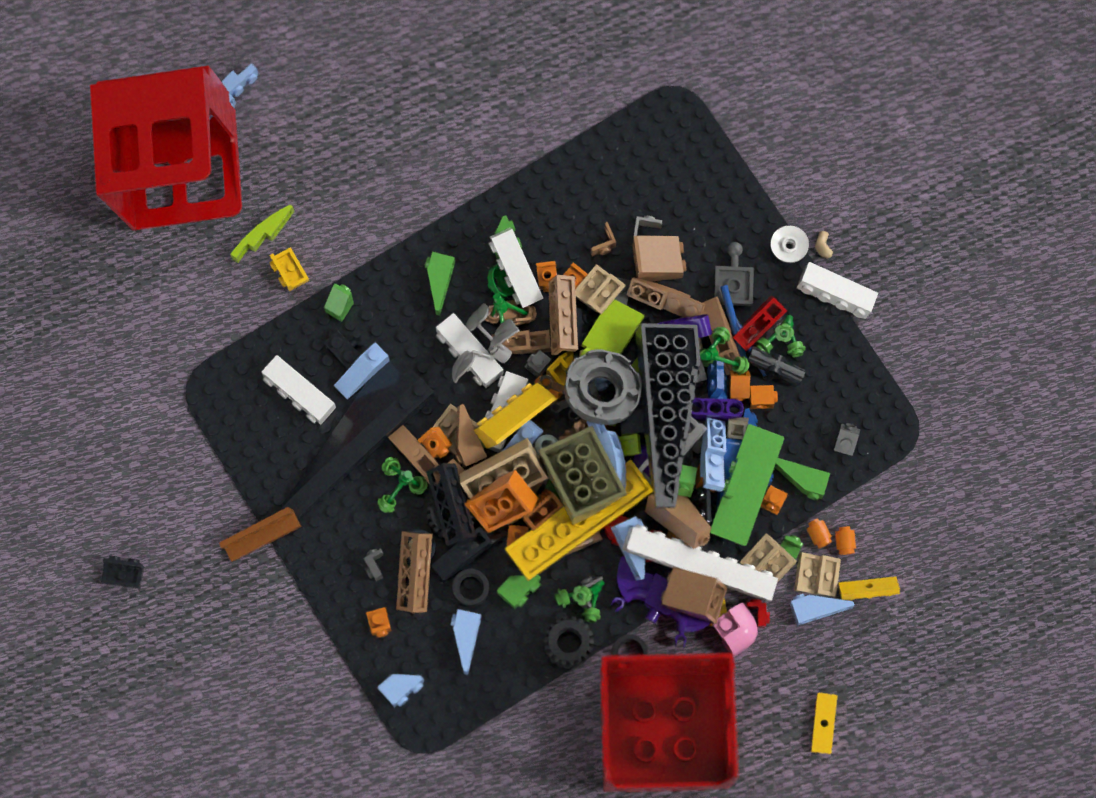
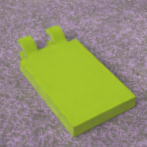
M614 299L602 315L600 314L583 341L582 347L585 349L580 357L587 354L588 351L596 349L622 355L643 321L644 315Z

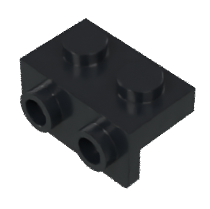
M117 556L103 558L102 584L135 589L141 588L144 565L140 563V560L128 558V561L120 560L121 558Z

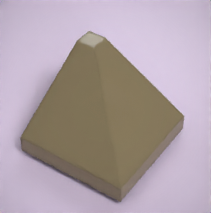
M749 418L729 419L727 438L742 440Z

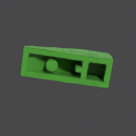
M432 252L431 257H427L425 268H428L436 315L440 316L455 265V257Z
M777 458L774 467L803 494H806L808 498L813 500L823 498L830 473Z

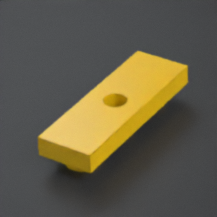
M896 576L838 583L842 600L850 601L859 598L900 594V587Z
M817 693L811 748L813 753L829 755L832 753L837 695ZM821 721H826L827 727H822Z

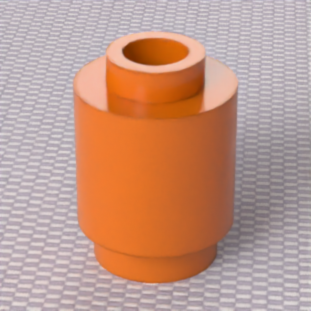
M815 519L808 523L809 527L806 530L818 549L832 543V536L824 520L819 521V519Z
M850 526L839 527V531L835 532L836 548L839 551V555L855 554V531L850 530Z

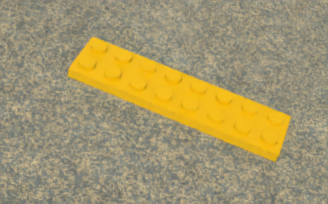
M632 460L625 463V491L627 495L593 516L574 525L563 507L535 531H529L505 548V551L528 581L653 493L652 486Z

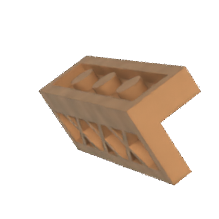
M556 275L548 282L551 355H558L561 351L575 352L578 350L575 276Z
M402 532L396 610L427 612L432 534ZM408 537H413L411 547L408 545ZM408 557L411 559V565L409 567L407 565ZM407 576L410 580L408 587L405 584V578ZM405 596L408 598V607L403 606Z

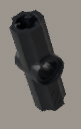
M752 347L747 356L750 365L764 370V373L771 378H781L799 386L804 377L805 370L786 362V358L782 355L769 354Z

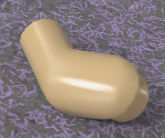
M820 231L815 249L821 257L829 259L833 254V251L826 244L829 234L825 231Z

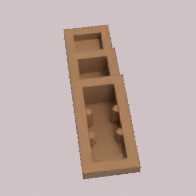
M529 330L519 331L511 338L512 342L503 343L505 347L512 351V354L536 353L539 350L551 352L550 330L530 332Z

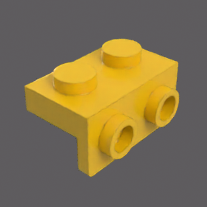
M291 247L275 256L274 254L270 255L272 261L269 264L274 272L278 271L280 274L278 279L283 288L287 287L290 292L309 281Z

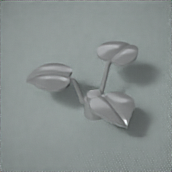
M485 303L469 317L466 328L472 331L478 327L491 341L488 349L490 354L475 350L471 352L467 350L462 353L452 368V378L456 384L458 379L473 364L475 355L487 357L491 360L496 358L501 363H505L512 354V351L501 343L520 330L511 319H507L496 329L495 336L492 337L481 326V322L486 319L489 308Z

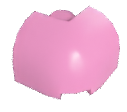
M744 603L738 604L719 617L716 624L712 623L722 638V643L727 651L733 653V658L749 648L754 643L758 634L757 623Z

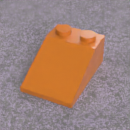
M513 470L501 476L466 501L465 505L489 533L531 513L538 501V497L517 471Z

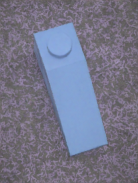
M375 342L354 362L334 386L348 400L389 362V356Z
M636 516L611 527L621 550L628 529L633 526L636 527V525L644 526L642 521L637 519ZM622 550L636 581L645 578V558Z
M800 594L793 597L790 606L798 626L852 609L854 602Z
M458 609L457 614L452 616L451 625L454 626L453 629L464 674H468L481 614Z

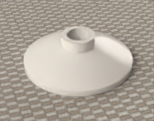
M795 226L779 228L771 239L773 254L779 260L787 263L801 260L809 248L807 235ZM786 244H791L793 248L788 249Z

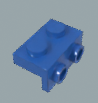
M714 360L707 369L708 398L727 399V375L724 371V362Z

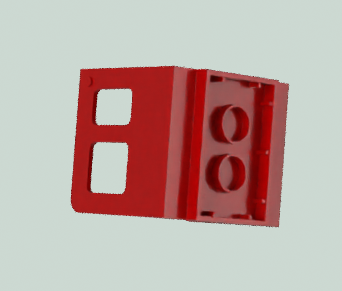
M209 65L96 82L97 84L90 85L96 195L133 231L234 217L240 213L242 209L236 112L229 102V91ZM221 156L223 161L224 197L218 200L189 203L187 201L186 183L203 181L208 178L211 173V157ZM164 163H169V164H171V165H168V166H161V167H156V166H155V165H157V164H164ZM173 185V204L171 206L154 209L147 207L146 189Z
M733 653L602 656L600 665L603 792L704 791L706 789H730L738 778L734 683L735 662Z

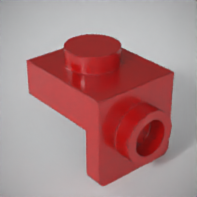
M751 599L750 602L746 603L747 609H757V626L759 629H765L766 624L770 623V612H766V603H762L760 599Z

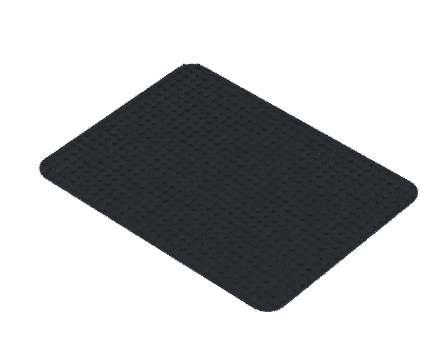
M663 86L650 91L204 360L192 371L186 383L185 399L192 416L256 519L260 522L279 512L281 506L364 387L363 385L347 400L334 386L347 371L324 345V342L335 332L339 331L349 342L354 338L353 332L359 330L362 340L354 348L360 355L376 342L389 356V361L397 356L434 391L435 397L404 424L417 440L435 425L450 404L456 408L464 404L470 419L477 423L486 416L487 411L492 410L493 404H491L494 393L498 394L500 387H498L500 377L485 388L483 385L479 386L473 379L475 375L471 371H466L456 384L452 378V368L458 356L455 358L448 350L450 347L446 342H440L436 336L438 334L436 327L453 313L466 326L469 317L483 303L488 307L494 305V293L488 287L487 277L490 268L498 263L496 261V254L492 252L489 242H491L490 236L495 234L502 217L507 216L508 221L512 220L515 227L513 232L516 238L519 237L521 249L538 285L536 263L551 261L556 263L557 275H563L571 264L575 263L587 274L597 264L608 274H612L617 278L632 280L633 277L637 278L632 248L637 217L652 216L656 220H662L661 229L639 225L637 236H678L679 242L683 243L684 253H681V258L686 262V271L683 273V278L653 281L654 283L686 293L691 296L690 298L701 303L714 298L715 267H731V256L728 254L727 248L730 243L738 242L742 246V253L738 257V267H754L753 305H733L735 315L741 326L771 295L787 312L758 340L762 337L768 340L775 333V328L782 324L787 315L793 316L796 342L801 341L803 346H805L803 355L792 357V355L787 354V346L792 341L783 342L777 338L771 342L773 348L770 350V354L782 355L786 358V362L804 369L805 374L801 383L797 386L781 378L763 377L759 368L749 364L750 386L773 385L774 391H777L778 402H774L773 408L750 409L749 398H745V400L741 401L744 407L743 415L745 409L749 408L750 412H754L757 417V427L784 437L778 458L830 473L823 498L813 500L808 498L806 494H803L774 467L772 472L774 478H772L771 486L788 494L778 515L760 507L746 546L710 533L707 544L700 546L701 551L706 553L713 551L720 554V558L726 559V557L737 560V564L740 563L765 534H768L774 540L780 538L903 460L914 449L919 438V419L913 406L848 311L840 310L829 302H822L819 298L811 294H805L797 288L806 265L809 262L815 264L809 254L806 253L801 260L793 263L783 262L773 254L771 249L773 234L779 228L789 225L704 101L694 91L682 86ZM608 222L616 241V248L611 249V252L605 255L598 254L592 257V247L610 241L604 229L605 223ZM786 244L788 249L793 248L791 244ZM432 252L455 257V265L440 316L436 315L428 268H425L427 257H431ZM544 275V277L550 278L551 275ZM494 278V283H495V285H496V287H497V286H498V282H497L496 278ZM335 283L339 286L341 284L347 286L351 290L354 302L342 322L327 314L324 309ZM540 290L543 299L528 305L535 307L537 315L534 321L516 326L520 331L550 330L549 292ZM512 295L508 297H501L504 298L505 301L514 300ZM576 298V308L587 310V305ZM628 298V307L643 315L652 313L655 324L682 317L665 309L659 310L634 298ZM721 305V306H722V309H723V311H724V313H725L726 307H725V305ZM590 311L592 312L594 325L600 314ZM485 320L481 322V326L490 335L495 334L496 329L501 325L500 320L495 324ZM478 327L470 331L490 354L488 349L491 341ZM709 336L700 337L703 348L707 349L712 345ZM634 337L631 338L622 353L623 356L631 361L630 365L638 357ZM578 346V350L573 352L574 359L579 358L580 350H584V347ZM748 350L745 351L746 357L749 354ZM561 351L558 355H551V352L543 353L551 358L552 364L560 355L568 351ZM532 353L511 354L505 363H501L494 358L503 368L502 376H505L506 371L527 378L528 383L531 385L535 384L534 381L537 377L524 368ZM276 355L335 403L336 408L321 425L317 421L315 423L310 421L303 409L301 411L297 410L291 404L293 402L288 397L284 399L277 392L278 388L274 385L270 387L263 381L262 371ZM704 367L707 383L704 386L695 388L694 398L708 393V367ZM728 374V375H727V399H734V398H730V394H729V379H730V374ZM611 383L607 389L591 393V397L600 402H610L616 395L615 387ZM563 392L560 398L530 420L544 431L540 437L547 434L554 436L560 441L559 436L564 434L565 430L572 428L574 422L581 419V417L571 409ZM641 397L636 409H641L642 407ZM736 407L729 409L733 414L739 412V409ZM841 424H853L857 426V429H860L853 456L834 451ZM726 427V438L728 433V427ZM518 428L516 431H514L511 435L507 437L503 449L507 446V444L511 441V439L514 437V435L518 432L520 428ZM390 439L385 441L298 520L301 525L300 528L271 542L391 736L402 748L416 754H433L448 748L574 668L570 667L568 669L564 666L561 668L558 664L553 663L546 654L544 647L545 633L551 623H555V620L563 619L566 616L568 618L576 617L577 620H583L584 624L590 627L594 639L590 657L614 643L619 637L628 634L648 621L645 617L650 609L644 606L645 601L634 599L629 603L625 602L622 609L618 612H615L620 607L618 603H613L610 606L615 598H622L618 588L617 571L620 559L624 554L620 546L611 543L612 540L608 539L603 528L599 531L603 540L560 558L538 574L541 577L539 582L541 585L534 593L530 592L526 596L528 600L521 608L517 606L514 609L497 594V590L510 576H523L522 572L505 551V548H507L509 525L528 527L521 518L513 524L502 526L501 528L505 531L506 537L475 557L472 563L459 571L461 572L465 569L479 570L486 576L489 584L488 597L482 604L477 607L462 606L456 601L452 590L453 580L459 572L443 582L432 568V565L457 543L447 545L445 538L438 537V534H435L429 526L427 507H429L430 500L434 499L429 483L427 482V489L420 495L413 494L410 491L409 484L403 485L394 497L396 505L393 512L386 513L379 508L378 499H381L384 495H391L399 484L398 473L388 476L382 470V464L385 462V459L388 457L396 458L400 463L401 471H410L412 477L422 476ZM641 440V443L646 444V440ZM483 447L487 457L473 464H470L464 467L463 469L466 471L474 465H477L487 460L488 458L498 454V452ZM692 451L693 458L690 466L698 468L701 452L697 454ZM448 452L442 458H434L439 465L449 463L452 459L456 461L455 455L451 452ZM634 455L625 456V463L629 460L633 461ZM696 478L693 490L696 489ZM770 485L767 486V489H766V492H765V494H764V497H765V495H766V493H767V491H768ZM540 487L536 493V496L542 494V491H544L545 488ZM715 490V515H716L717 491ZM648 496L646 500L643 499L621 515L627 518L636 516L637 519L642 521L647 531L662 530L665 538L669 531L645 512ZM446 509L445 516L446 519L449 520L451 514L450 511ZM475 519L474 530L479 527L482 528L483 526ZM414 529H422L432 534L436 544L435 553L430 559L427 612L396 610L402 532H409ZM373 549L377 551L381 549L384 556L375 560L383 576L378 581H375L374 577L370 579L365 570L368 566L364 558ZM645 559V572L652 574L653 578L655 573L667 579L669 573L673 570V568L654 561L646 562ZM408 576L405 578V584L407 585V587L410 581ZM590 576L592 579L602 576L604 585L598 593L595 608L600 610V619L596 620L595 623L585 621V617L581 615L584 613V608L577 601H574L573 597L569 598L570 604L565 605V608L562 605L558 606L555 599V594H558L557 590L566 589L569 594L574 592V588L582 585V580ZM467 577L460 583L459 591L464 598L475 599L482 592V584L475 577ZM405 596L403 606L408 607V598ZM385 607L391 631L388 632V635L377 638L376 635L372 636L366 612ZM458 609L481 614L468 674H464L453 629L454 626L451 625L452 616L457 614ZM565 632L557 640L558 648L565 653L577 651L581 644L579 636L573 632ZM392 674L421 676L424 679L423 687L415 694L411 692L407 696L408 700L400 707L399 705L394 707L378 689Z

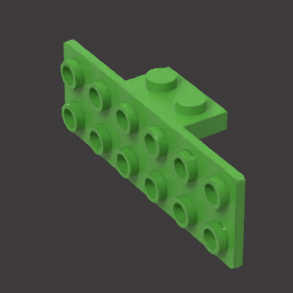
M751 424L747 425L735 462L732 461L728 470L730 476L728 480L725 479L724 492L711 526V534L743 546L747 545L784 441L783 436Z

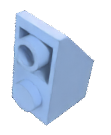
M392 674L378 689L394 707L397 705L400 707L408 700L407 696L411 692L415 694L423 687L424 679L416 675Z

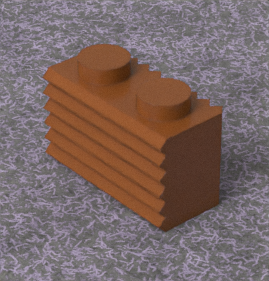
M545 489V491H542V494L537 496L538 501L532 512L521 517L525 524L533 531L564 506L557 496L548 489Z

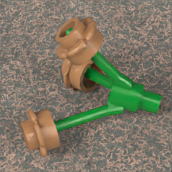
M497 293L493 295L494 305L488 307L489 312L485 321L495 324L500 320V324L504 322L503 314L510 308L519 312L520 318L531 317L532 320L526 322L528 324L535 320L537 313L534 306L518 308L505 301ZM514 335L505 340L503 343L512 342L511 338H513Z

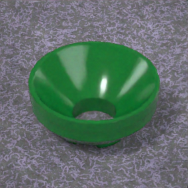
M498 264L493 265L489 270L487 277L488 287L494 294L499 293L501 297L511 296L514 294V290L512 287H508L504 279L507 274L505 270H500ZM494 278H496V280H497V282H498V286H497V287H496V285H495V283H494Z

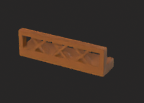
M287 507L219 542L221 548L226 550L231 562H234L300 528L301 525L293 509Z

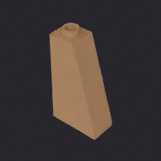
M653 494L648 496L645 509L647 514L692 549L707 544L711 527L686 496H677L675 508H655Z

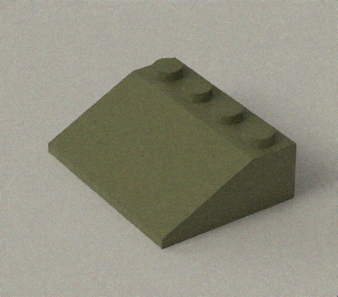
M593 426L539 450V458L573 525L593 516L627 495Z

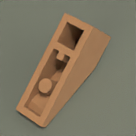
M464 404L457 407L455 447L457 453L455 454L456 461L459 465L462 464L463 468L487 457L477 434L474 432V426Z

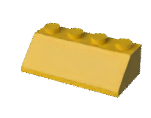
M538 382L533 385L528 383L521 389L522 393L516 396L514 394L506 400L507 405L503 408L501 405L491 412L493 415L490 418L484 417L477 422L478 427L474 429V432L487 449L498 445L557 398Z

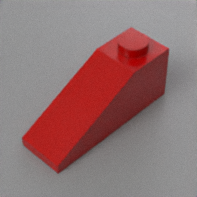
M771 295L751 315L733 338L747 351L787 310Z

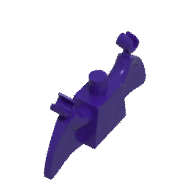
M625 556L621 557L617 571V582L622 598H615L610 606L613 603L619 604L620 607L615 612L620 611L625 602L629 603L634 599L645 601L644 606L650 609L645 617L648 621L655 624L661 615L667 619L672 617L677 623L678 635L675 637V647L678 640H682L684 642L683 648L685 647L687 638L684 633L696 632L711 624L710 622L667 609L662 605L661 600L662 594L668 586L667 579L655 573L653 578L652 574L645 572V578L636 581Z

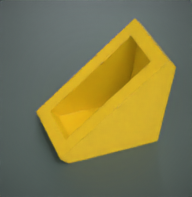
M572 351L560 355L546 369V374H549L563 392L567 371L575 360Z

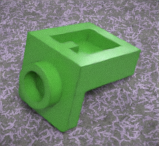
M785 535L781 546L796 560L803 543L800 542V538L794 535Z

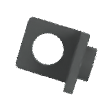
M590 576L582 580V585L580 586L589 587L602 580L603 577L598 576L592 579ZM590 601L582 605L584 609L592 607Z

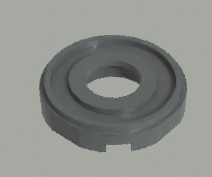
M602 349L588 351L587 354L576 358L567 371L564 385L565 398L571 409L586 421L603 425L619 423L627 419L635 411L639 403L642 389V380L639 372L636 373L630 365L631 361L619 353ZM605 378L609 380L615 387V397L610 402H600L593 399L587 390L588 383L592 379Z

